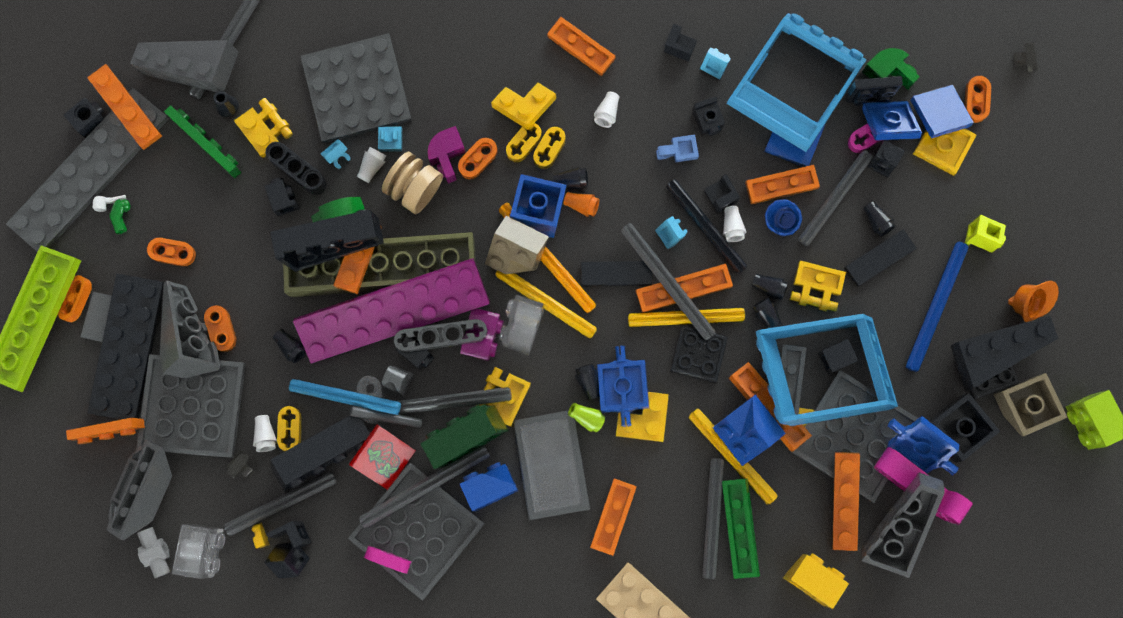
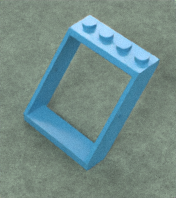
M858 314L756 331V345L762 354V368L768 378V392L773 398L775 405L774 415L779 423L796 426L885 411L898 407L872 317ZM857 327L878 401L796 415L776 339Z

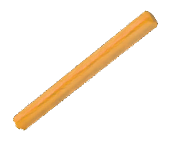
M509 203L503 204L499 208V213L504 218L506 216L510 217L512 206ZM545 246L541 257L543 264L586 313H590L596 307L595 302Z

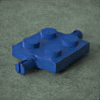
M616 346V360L608 364L597 365L600 407L602 413H621V427H626V423L629 427L631 426L630 412L649 408L645 360L631 361L626 359L625 346H620V348Z
M923 416L905 427L894 418L890 420L888 427L895 431L897 435L888 442V447L902 454L926 474L940 467L951 475L958 471V467L950 462L949 458L959 451V444Z

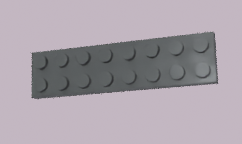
M135 88L129 91L130 95L157 130L169 120L163 112ZM113 111L99 123L6 223L8 227L37 252L40 246L50 248L93 202V199L107 187L142 149Z

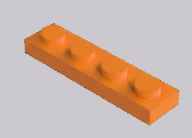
M107 64L87 77L143 150L162 137Z
M726 264L674 278L690 299L733 287ZM661 283L636 289L635 291L642 313L677 304Z
M749 362L729 377L731 382L747 400L754 395L759 398L786 433L780 439L791 452L812 436L803 425L789 426L779 423L774 415L775 405L773 398L768 392V384Z
M835 452L833 550L858 551L860 453Z

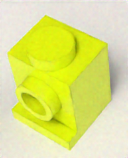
M980 215L968 225L965 244L968 246L973 244L992 253L997 248L1003 246L1006 240L1004 235L1006 225Z

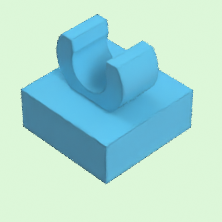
M710 48L700 69L721 79L731 58L728 54L724 55L718 52L717 48Z
M378 127L379 152L402 151V127Z
M338 139L320 153L329 164L332 163L338 169L341 168L338 164L339 157L343 156L347 161L351 160L350 156L345 152L347 147Z
M673 216L666 219L655 230L667 249L675 246L688 232L686 229L682 231L678 225L681 222L680 219H674Z

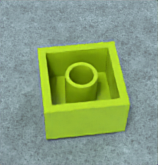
M1110 390L1088 395L1065 406L1068 411L1069 421L1076 426L1079 432V440L1088 450L1108 447L1123 439V415Z

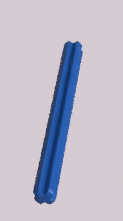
M957 242L953 248L907 361L906 368L913 372L919 371L968 251L969 246L963 242Z

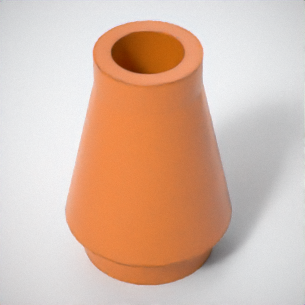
M567 192L563 205L589 217V215H596L600 199L596 198L594 194Z

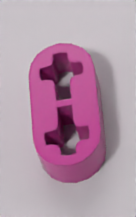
M866 124L851 134L848 139V147L855 153H861L882 140H875L869 125ZM866 136L867 138L862 143V146L854 143L856 137L861 139Z
M372 546L367 547L364 558L406 574L411 565V561Z

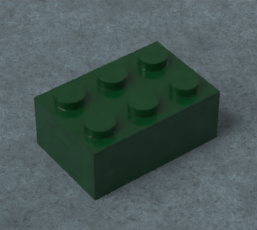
M486 404L474 406L466 411L468 416L456 417L446 423L447 428L436 429L426 435L427 440L420 444L434 469L450 465L509 431L495 406H486Z

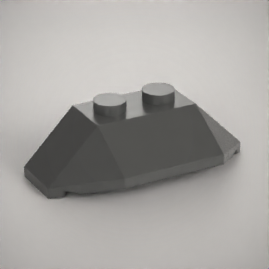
M145 440L142 446L138 447L128 458L110 499L109 523L106 528L108 532L120 540L127 539L152 522L172 478L163 448L151 441Z

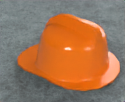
M1051 280L1039 285H1023L1008 300V304L1013 306L1014 311L1022 316L1024 322L1033 321L1044 316L1054 307L1059 294L1058 285Z

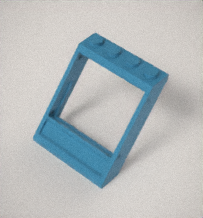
M788 13L783 17L726 104L807 152L867 59L863 58L864 55L856 49L850 50L843 46L844 43L838 38H830L823 34L824 31L821 28L804 23V19L801 16ZM782 31L788 35L792 33L845 65V69L852 72L839 94L834 96L818 122L813 121L750 83Z

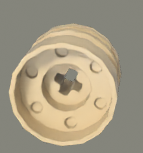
M408 151L396 161L388 172L382 185V192L388 196L391 195V198L395 201L403 197L402 206L412 213L418 214L427 206L442 182L443 174L430 165L422 169L423 160L420 158L415 159L416 156Z

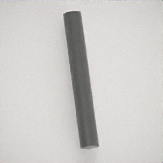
M353 406L350 410V416L417 428L422 426L421 418Z

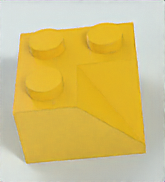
M813 553L810 556L802 554L783 578L821 605L833 609L849 583L843 580L845 575L833 567L832 569L824 567V561Z

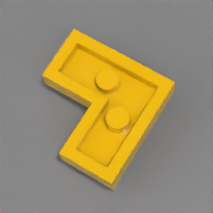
M537 83L523 98L505 87L491 104L492 108L529 130L556 100V93Z
M648 392L649 408L643 409L642 415L630 414L631 426L629 427L627 423L626 427H621V413H618L616 437L663 442L669 394Z

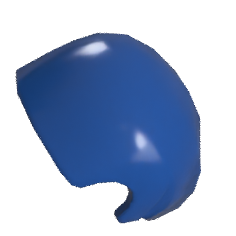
M786 199L774 201L767 207L765 213L767 227L780 236L794 234L800 228L803 220L798 206Z

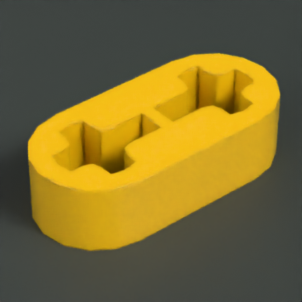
M534 123L529 128V131L536 130L535 138L531 136L525 141L527 129L522 127L506 146V154L510 161L516 163L523 161L540 142L542 132L538 124ZM521 144H523V146L520 149L522 154H515L513 156L511 148L514 147L517 149Z
M549 128L541 139L533 155L534 163L538 168L548 169L555 162L565 144V133L561 128ZM556 133L559 134L561 141L556 140L553 146H550V135L555 136ZM546 150H549V161L544 160L543 163L540 162L538 155H544Z
M286 406L278 414L277 443L283 451H287L301 443L302 417L300 411L295 407ZM289 411L296 416L295 419L291 420V427H288V420L284 419V415H288ZM288 431H290L291 438L295 439V443H291L290 448H288L287 444L283 443V440L288 438Z

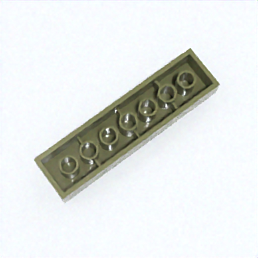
M473 232L384 238V244L374 248L359 292L377 291L474 258L476 263ZM344 256L296 272L283 264L284 293L289 297L351 293L334 287V282Z

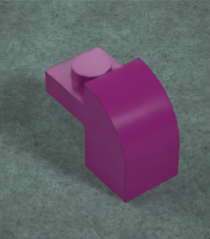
M454 126L437 133L431 139L428 146V158L431 166L436 165L438 171L443 174V178L446 177L448 184L456 181L457 179L449 159L466 152L458 130Z

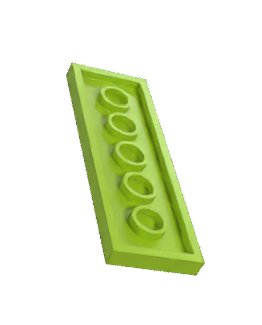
M40 246L0 334V384L20 392L24 391L81 260Z

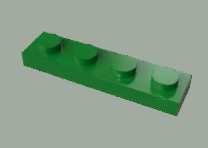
M170 105L164 111L232 177L236 178L241 173L236 167L239 163L230 154L225 157L220 152L222 147L213 138L208 141L204 137L206 132L197 123L192 126L188 122L190 117L181 108L176 111Z
M748 478L722 481L734 579L759 577Z

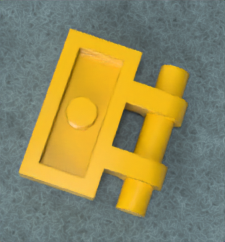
M266 98L259 101V105L263 109L262 112L257 114L252 107L234 120L262 158L266 156V148L270 143L279 142L276 139L279 135L282 134L285 139L293 135L285 119L282 120L277 113V108L274 104H270ZM269 118L275 124L271 130L264 123Z
M799 261L793 285L801 286L802 291L801 293L792 291L790 300L798 302L799 305L806 306L808 304L819 307V310L827 311L828 309L836 312L838 302L830 301L831 294L841 295L846 272ZM810 289L823 292L822 298L810 296Z
M494 367L491 375L488 374L486 378L487 384L484 390L495 389L496 386L499 388L508 387L511 389L512 399L510 401L487 403L486 406H495L505 425L511 427L531 383L510 373L506 381L500 380L503 370Z

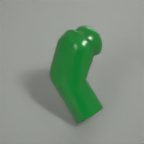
M127 199L116 200L110 212V220L116 234H122L127 231L122 218L123 213L128 212L131 207Z

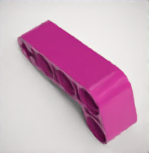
M890 447L886 448L874 466L880 474L903 491L907 489L918 473L928 475ZM944 487L945 493L936 516L944 521L960 525L973 503L961 494L949 491Z

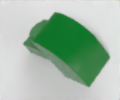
M888 48L880 51L867 63L862 71L869 79L885 78L890 75L893 77L902 76V85L907 90L920 77L913 66L904 62L909 54L897 48Z
M361 197L341 198L320 206V211L311 216L312 222L356 213L359 210H365Z

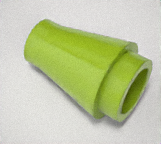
M573 403L568 411V416L575 419L589 432H598L605 421V415L601 413V410Z

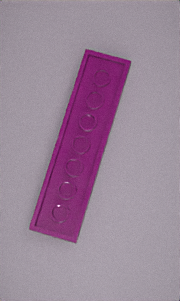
M474 258L294 318L293 323L310 363H314L395 336L400 330L422 327L488 305L490 301Z

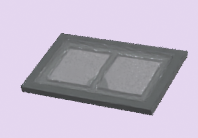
M568 411L514 420L513 427L529 520L591 510L575 419L568 416Z

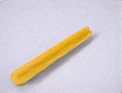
M498 270L496 271L495 275L497 278L586 337L592 338L596 333L597 328L517 274H504Z
M744 308L699 310L709 323L745 320ZM683 311L631 313L628 315L630 327L692 324Z
M700 409L693 411L689 415V419L743 479L748 478V484L766 504L769 505L774 502L778 497L776 492L748 462L743 466L739 463L712 428L714 427L713 423Z

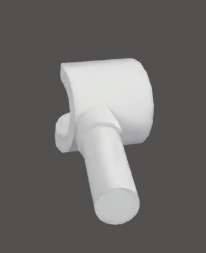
M126 195L111 198L96 196L93 199V209L98 212L106 211V204H112L118 199H127Z

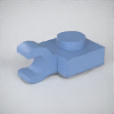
M695 135L672 138V145L657 147L658 150H656L657 160L674 156L676 163L699 158Z

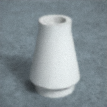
M607 92L605 98L595 111L594 121L599 126L609 128L616 122L620 98L617 93Z
M369 147L368 151L364 153L357 177L369 183L384 165L386 155Z
M726 207L724 209L723 236L726 237L727 242L742 241L745 238L746 229L738 207Z
M260 415L255 417L253 446L256 447L257 452L274 450L277 439L269 416Z

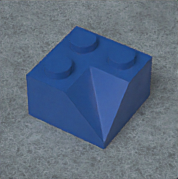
M521 174L510 218L554 238L566 185Z
M756 395L712 427L742 466L768 449L786 434Z
M500 462L487 467L488 472L485 474H478L475 471L463 477L465 482L460 483V486L472 511L480 510L519 491L506 464L501 466Z

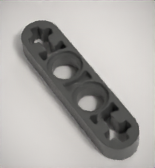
M478 319L403 329L396 333L394 344L402 352H413L476 343L486 338L488 330L486 324ZM474 325H478L480 329H483L479 333V337H475L474 333H468V339H463L464 332L462 326H466V331L473 330ZM450 328L458 329L460 332L458 339L454 341L448 340L446 337L447 330ZM427 331H432L436 335L435 341L431 344H426L422 340L423 334ZM414 333H418L420 346H416L415 341L408 342L407 347L399 343V340L403 339V335H407L409 339L416 338Z

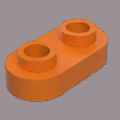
M984 76L973 77L967 83L965 90V108L973 122L979 123L990 113L991 83ZM974 87H978L980 93L975 92ZM972 109H977L979 115L974 114Z
M490 138L479 139L459 160L458 169L460 174L466 179L478 177L496 158L498 152L496 143ZM485 148L490 150V153L487 155L482 153V150ZM473 165L475 168L473 171H467L466 167Z
M155 238L147 246V253L150 258L161 263L186 267L191 265L196 258L194 248L186 242ZM164 247V253L159 255V249ZM183 252L188 253L185 259H181V254Z
M80 275L74 277L58 312L60 319L74 322L80 317L92 289L89 279Z
M221 306L209 307L204 314V321L208 329L210 341H214L218 351L228 352L235 347L237 341L230 315ZM218 313L219 319L213 321L212 316ZM222 335L226 336L224 343L219 342V338Z

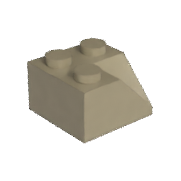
M506 216L494 233L485 264L504 274L536 270L549 236Z
M1046 373L993 394L1003 416L1022 437L1067 418Z

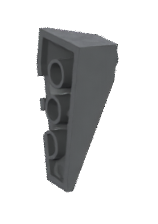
M167 280L164 282L160 340V359L163 374L187 378L219 370L221 367L217 347L214 341H209L205 333L208 329L205 323L200 322L196 314L198 308L187 286Z

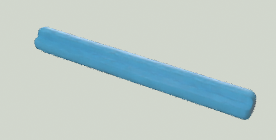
M292 379L289 385L290 392L398 415L401 409V403L301 380Z

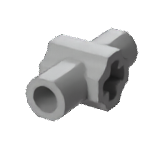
M153 527L138 532L137 534L142 545L137 548L138 556L144 567L150 566L154 578L170 573L165 560L170 557L169 549L163 538L157 539Z

